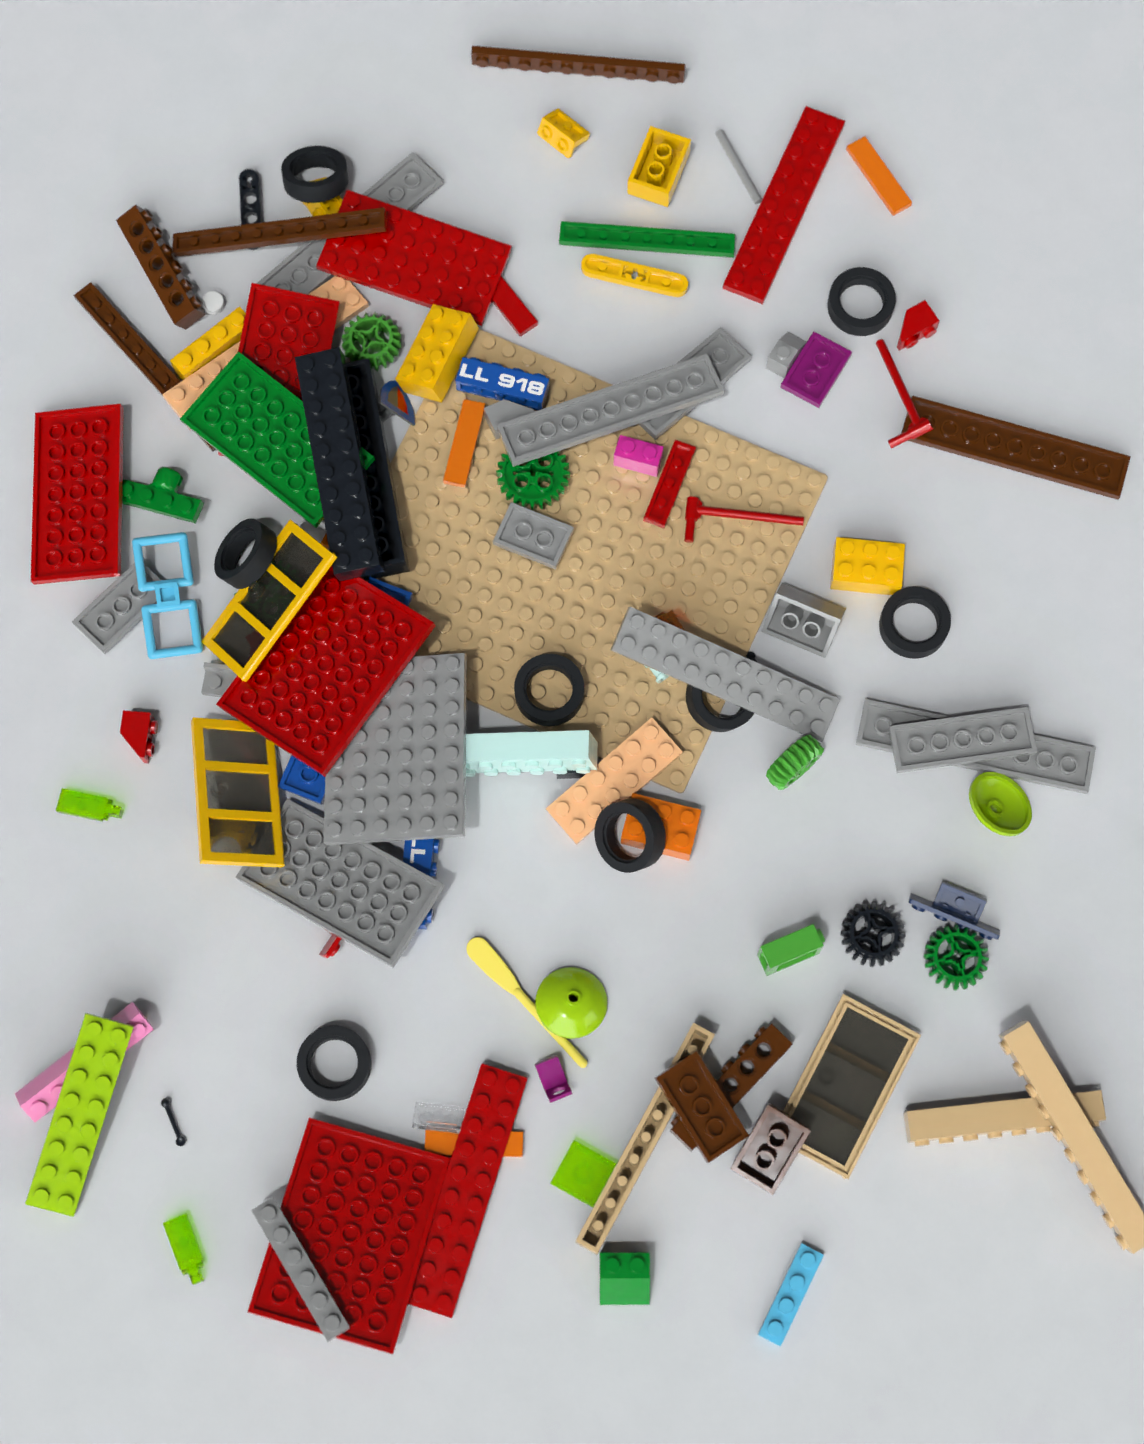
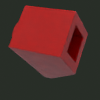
M926 300L906 310L897 344L899 351L905 347L909 349L917 344L918 340L924 337L929 338L936 333L939 319Z
M123 710L120 734L144 763H149V758L153 757L154 754L152 737L153 734L157 733V720H155L150 712Z

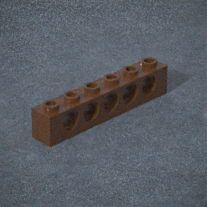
M134 205L120 216L116 222L174 325L186 330L205 315L202 309L203 303L198 296L194 295L191 282L182 273V266L172 256L173 250L164 242L162 231L152 221L154 219L152 213L147 208L143 209Z
M773 1024L768 1028L763 1025L754 1035L757 1038L751 1046L746 1043L738 1052L740 1057L734 1063L730 1060L721 1069L724 1074L718 1080L714 1078L732 1109L793 1045ZM760 1045H765L769 1049V1055L767 1057L759 1056L756 1048ZM744 1062L751 1064L753 1072L749 1075L743 1074L740 1071V1064ZM726 1080L734 1081L736 1090L734 1092H727L723 1088V1082ZM676 1116L670 1123L673 1126L670 1132L692 1152L697 1146L679 1117Z

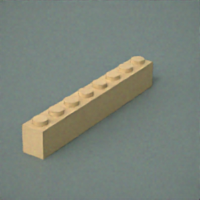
M1102 1091L1072 1093L1092 1128L1099 1127V1122L1106 1120ZM1036 1097L1033 1099L1024 1098L913 1110L904 1113L907 1142H914L915 1147L930 1145L929 1141L939 1140V1144L953 1143V1138L963 1137V1141L978 1140V1135H987L988 1139L1003 1137L1002 1133L1012 1132V1136L1026 1135V1130L1036 1129V1133L1051 1132L1050 1129L1053 1126L1049 1119L1045 1120L1037 1108L1040 1104Z

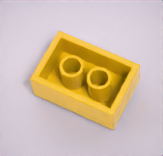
M650 126L628 178L627 194L668 207L689 157L691 139Z
M836 537L833 546L830 589L893 595L902 588L905 544Z

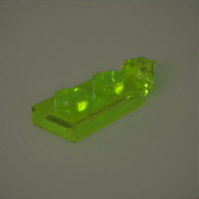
M62 788L56 812L103 822V820L108 821L109 816L122 819L124 809L120 806L112 805L113 800L106 797Z
M185 1213L164 1222L163 1226L182 1274L189 1275L192 1285L203 1282L204 1279L200 1268L205 1267L203 1262L205 1260L188 1214Z

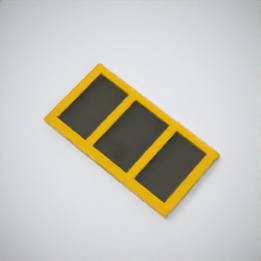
M290 519L277 536L276 552L265 573L249 587L237 591L203 638L202 643L239 676L242 681L247 682L337 559L336 554L328 550Z
M193 717L191 720L200 864L284 867L275 744L240 721Z

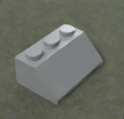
M781 583L761 632L825 658L846 609Z

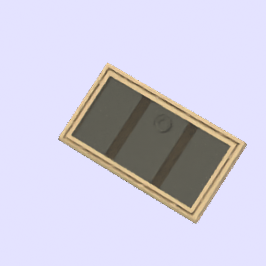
M843 994L783 1110L811 1127V1132L798 1153L841 1175L843 1179L849 1180L921 1035Z

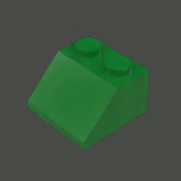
M600 1253V1305H650V1253Z

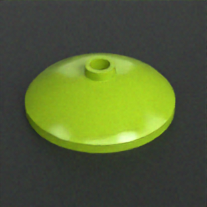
M997 772L982 773L972 781L969 788L970 805L977 819L986 828L1003 836H1016L1029 827L1032 819L1031 805L1025 792L1015 781Z
M565 967L553 971L541 982L535 999L536 1012L541 1023L551 1033L562 1038H581L591 1034L602 1023L607 1011V995L603 985L593 974L581 968ZM570 995L576 996V997H577V1001H576V1002H571V1001L569 1000V996H570Z

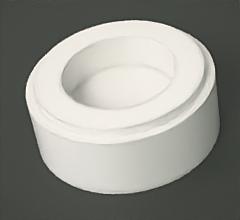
M211 291L202 297V307L206 313L216 315L223 310L224 300L218 292Z

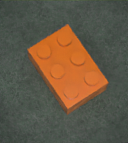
M632 793L631 799H639L651 805L663 822L666 842L662 854L689 861L701 810ZM627 814L621 835V844L644 850L646 844L644 829L635 817Z

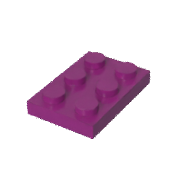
M813 331L782 381L780 388L820 408L850 359L852 351Z

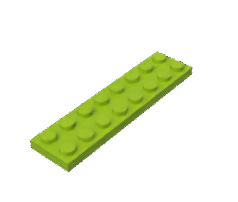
M85 1012L25 1205L74 1217L131 1037L133 1025Z

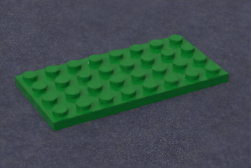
M238 351L183 414L180 421L309 524L317 528L324 520L303 401ZM362 448L367 470L375 458Z

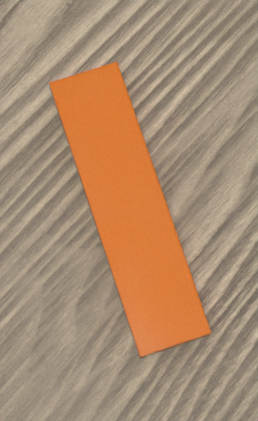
M865 136L847 145V152L892 216L911 207L912 201Z
M463 400L443 484L466 488L486 403Z
M425 1130V1151L442 1156H452L459 1131ZM523 1132L510 1133L503 1157H523Z

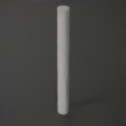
M723 130L717 131L715 135L754 204H759L762 198Z

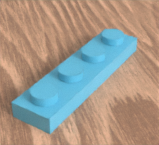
M802 1243L800 1244L759 1330V1336L781 1347L821 1263L823 1254Z

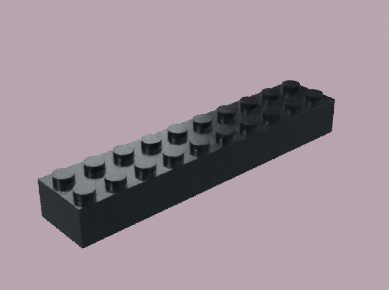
M337 347L295 357L329 550L337 556V559L332 564L334 575L339 581H345L385 572L345 356L341 349Z
M369 358L346 363L361 446L375 458L366 472L385 572L363 576L365 581H368L370 577L377 579L410 572L374 370Z

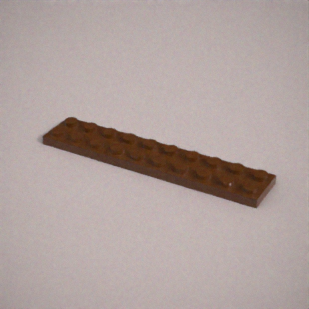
M912 395L911 399L919 417L928 418L933 430L913 440H908L910 442L1119 500L1131 456ZM908 412L901 433L907 431L910 423H912Z

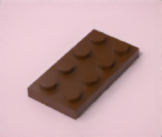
M694 1051L654 1078L706 1163H710L749 1136L697 1051Z

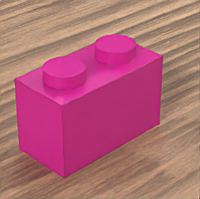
M620 435L614 452L613 466L657 477L663 458L664 446Z

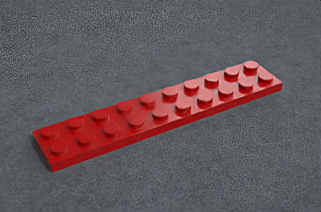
M805 106L723 283L722 289L757 303H764L845 126L844 120Z
M481 1063L443 1181L408 1302L409 1305L452 1318L528 1078Z

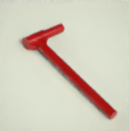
M880 339L876 342V346L912 421L907 431L888 440L892 449L910 439L913 440L933 430V427L928 418L919 417L885 341Z
M690 496L687 497L684 541L687 543L693 542L695 522L701 518V515L803 526L804 517L702 506V502L698 497Z

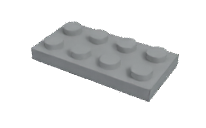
M133 563L84 609L72 623L97 648L106 654L142 620L141 608L144 605L157 604L155 590L141 592L138 589L135 563ZM145 565L147 582L159 581L160 579Z

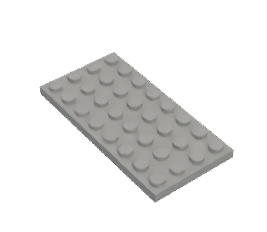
M287 799L280 809L285 866L281 868L242 866L236 878L394 968L445 886L443 883L370 843L325 845L323 843L324 818ZM271 824L251 854L273 855Z

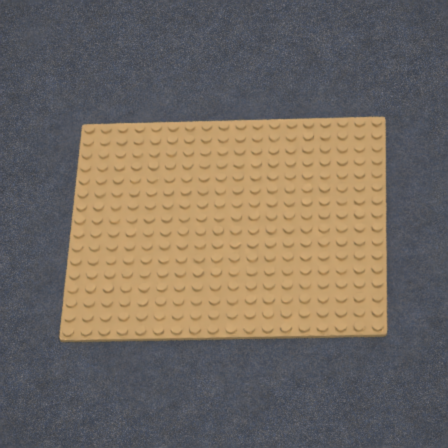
M478 329L465 355V358L475 357L485 363L490 364L494 362L501 364L505 368H519L525 373H539L549 378L550 388L544 408L612 386V384L481 329ZM457 371L442 403L426 398L423 399L415 415V426H409L390 463L410 572L377 578V580L411 592L413 597L409 608L431 620L436 625L413 657L465 653L467 656V700L539 732L589 730L598 743L597 757L602 760L650 718H653L683 751V754L651 781L677 793H683L712 731L700 726L690 715L686 704V683L670 676L663 682L657 683L655 675L649 668L611 651L628 607L635 608L746 657L828 479L827 475L688 416L682 417L656 440L637 424L560 451V455L566 456L565 462L569 463V469L566 470L570 472V478H566L569 481V485L563 486L565 494L558 493L559 501L552 498V506L544 502L543 509H540L539 505L535 504L533 510L574 527L571 538L555 570L493 545L495 535L510 503H513V498L506 500L507 492L501 493L500 488L502 485L497 483V479L500 478L496 474V470L500 469L498 468V462H504L501 455L508 454L502 439L498 438L495 440L485 416H483L466 488L443 484L463 400L486 403V407L499 402L498 400L458 391L455 382L458 374ZM620 435L664 446L663 458L657 477L613 466L614 452ZM675 440L695 446L696 451L666 526L661 528L644 522L643 518ZM542 461L539 464L545 467L548 466L550 462ZM528 462L522 463L519 466H525ZM531 472V476H535L536 472ZM523 481L518 482L516 484V486L518 487H524L527 485V483ZM541 482L539 484L543 488L550 485L548 482ZM690 496L698 497L702 502V506L804 517L803 526L701 515V518L695 522L693 542L687 543L684 541L687 497ZM527 504L525 508L531 510L530 504ZM541 654H557L568 658L578 667L584 680V700L580 710L571 720L561 725L541 726L535 724L521 713L516 703L514 683L518 671L528 660ZM544 670L535 674L530 679L526 693L531 703L542 710H556L569 701L573 689L569 679L561 672ZM702 691L705 707L713 715L719 717L726 701Z

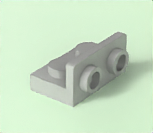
M212 660L211 663L204 662L205 675L201 693L206 696L222 697L237 675L222 661Z

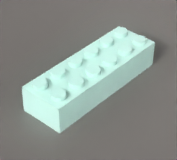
M589 730L466 734V777L475 776V773L497 776L500 772H507L508 775H520L521 772L542 775L544 771L566 774L567 770H575L577 773L587 774L590 773V770H597L598 743Z

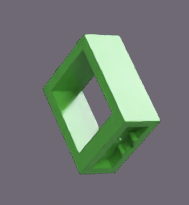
M814 924L760 946L757 956L766 976H769L818 955L824 946L823 942H825L821 930L816 929Z

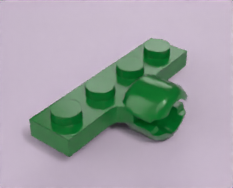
M160 467L150 485L125 479L122 480V504L195 524L204 505L200 499L178 494L183 477L179 472L168 467Z

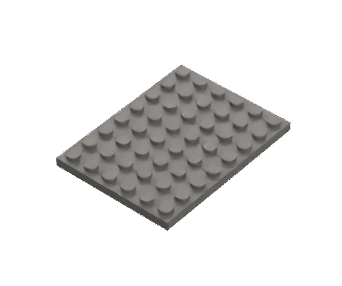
M465 653L413 657L325 776L323 841L325 845L465 837L467 656Z

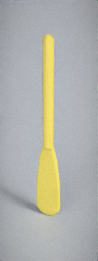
M481 937L472 938L466 947L468 956L499 986L514 995L544 1027L537 1015L535 1003L521 989L515 976L502 958L485 939ZM545 1028L579 1067H587V1060L567 1038L559 1037Z

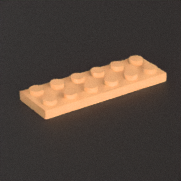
M650 718L597 764V770H590V773L580 778L551 803L546 810L577 845L595 830L596 820L605 807L625 799H631L632 793L636 794L682 755L683 751L653 718Z

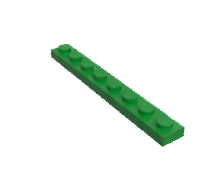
M561 221L559 245L731 258L734 256L735 234L566 221Z

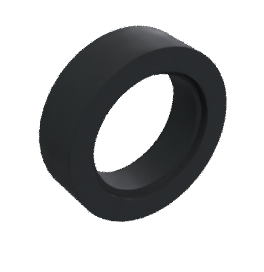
M308 146L300 148L289 154L281 165L286 193L301 202L318 203L331 200L340 195L346 189L349 182L345 157L338 150L331 147ZM312 167H325L335 171L328 178L319 181H304L295 177L301 171Z
M867 267L848 269L834 280L830 288L827 301L828 314L832 322L847 334L854 336L875 334L882 330L891 319L896 302L895 290L890 280L875 269ZM866 285L878 292L883 306L880 312L871 318H855L843 309L840 302L841 294L851 286Z
M246 519L237 524L226 535L216 553L214 561L216 575L236 589H243L255 583L265 573L275 555L277 547L275 532L256 519ZM255 540L249 556L236 568L243 550L249 543Z
M907 587L894 593L885 603L879 619L880 635L886 646L894 653L911 659L924 658L935 653L944 643L951 626L950 611L944 600L935 592L922 587ZM905 604H921L927 607L935 616L937 623L936 633L930 639L923 642L907 641L898 635L893 626L894 612Z
M541 654L531 658L524 663L515 678L514 692L517 706L528 720L541 726H557L568 722L578 713L584 700V680L580 670L571 660L557 654ZM544 670H555L564 674L569 679L573 689L569 701L556 710H542L533 705L527 696L526 689L530 679L535 674Z
M687 684L686 704L692 718L707 730L714 732L733 730L749 721L754 714L740 707L733 717H717L705 707L702 699V690Z
M625 799L605 807L596 820L594 836L597 849L604 861L615 870L625 873L636 872L653 865L661 857L666 842L665 828L659 814L648 803L639 799ZM623 813L635 817L644 829L646 844L644 851L639 857L628 856L619 848L616 842L614 827L618 817Z
M335 1025L322 1027L312 1032L300 1046L296 1062L297 1072L303 1085L315 1096L328 1101H341L357 1094L366 1084L372 1065L369 1049L362 1038L346 1027ZM331 1040H340L350 1044L354 1048L358 1059L354 1076L347 1083L337 1087H328L320 1084L314 1078L311 1071V1059L314 1052L320 1045Z

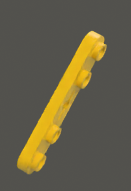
M588 254L581 261L583 274L590 278L672 297H681L688 290L687 278L679 273L597 254ZM634 272H638L636 279H631V275Z

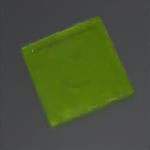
M573 1140L550 1184L593 1208L617 1164Z

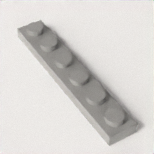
M272 1197L252 1209V1213L327 1342L350 1329L275 1199Z

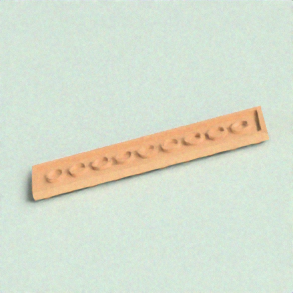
M334 276L308 294L340 301L335 330L369 307L368 302L349 280ZM240 342L163 394V398L180 418L238 353Z

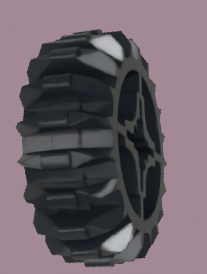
M875 902L871 903L870 909H868L866 903H863L861 905L862 911L858 907H854V915L851 913L846 915L850 922H842V926L848 930H841L840 932L841 936L848 937L841 941L842 945H850L845 950L846 954L853 951L855 953L852 957L853 961L859 956L862 958L860 965H864L866 960H869L870 967L875 966V960H877L879 966L884 965V958L887 962H892V955L898 956L900 954L897 948H903L904 943L899 940L906 937V934L898 932L904 929V924H896L900 920V916L892 918L891 915L894 912L892 908L886 913L884 912L885 905L881 904L880 908L876 909ZM871 917L879 918L887 925L879 926L875 923L874 918ZM864 918L865 931L854 936L855 924ZM870 930H874L878 934L874 940L872 937L866 936ZM891 934L890 946L882 951L881 938ZM858 943L868 944L874 953L862 949Z

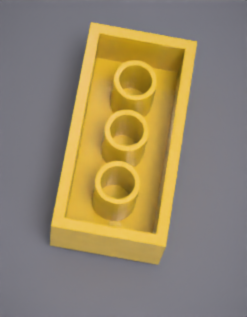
M432 305L395 378L405 393L442 403L460 367L462 358L465 357L479 329L470 313Z

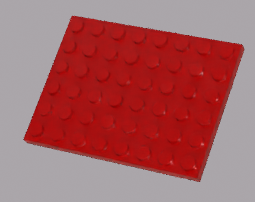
M331 565L249 680L245 682L237 676L216 705L325 777L436 625L431 620L360 577L339 581L334 575Z
M309 1118L280 1210L350 1329L337 1336L336 1339L393 1355L450 1158ZM269 1242L247 1312L323 1335Z

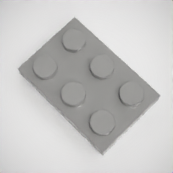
M511 502L495 535L493 545L556 570L574 531V527Z

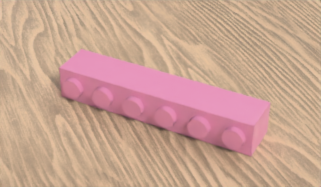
M134 1002L111 1018V1020L133 1025L126 1051L154 1030L148 1019ZM74 1048L15 1093L20 1107L34 1122H37L56 1107Z

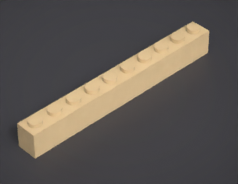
M1023 1020L999 1034L1002 1040L999 1042L1001 1049L1006 1055L1010 1054L1015 1063L1012 1064L1013 1069L1019 1077H1024L1027 1082L1025 1089L1032 1099L1036 1097L1040 1104L1037 1107L1040 1114L1045 1120L1049 1119L1053 1126L1050 1129L1053 1136L1058 1142L1062 1141L1066 1148L1063 1150L1065 1156L1070 1163L1074 1162L1079 1169L1076 1172L1078 1178L1083 1185L1087 1184L1092 1191L1089 1193V1196L1097 1207L1101 1206L1105 1213L1102 1215V1218L1110 1229L1113 1227L1118 1236L1115 1239L1122 1250L1126 1249L1132 1254L1144 1248L1143 1211L1030 1022Z
M693 1023L670 1067L694 1051H697L701 1059H703L715 1034ZM658 1087L575 1241L576 1244L596 1255L599 1253L674 1113V1109L660 1087Z

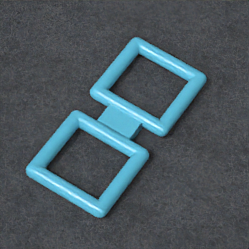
M180 532L134 538L132 546L138 589L141 592L155 590L157 604L144 605L141 608L148 658L159 659L201 653L203 651L197 602L194 599L180 601L178 587L191 586L194 583L187 534ZM179 542L184 578L147 582L142 546ZM188 609L193 645L156 650L151 614Z

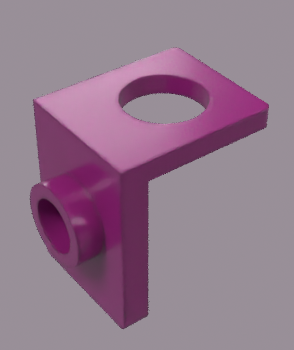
M557 1055L535 1063L537 1073L550 1103L573 1094ZM564 1090V1091H563L562 1093H560V1094L553 1095L554 1093H556V1092H558V1091Z

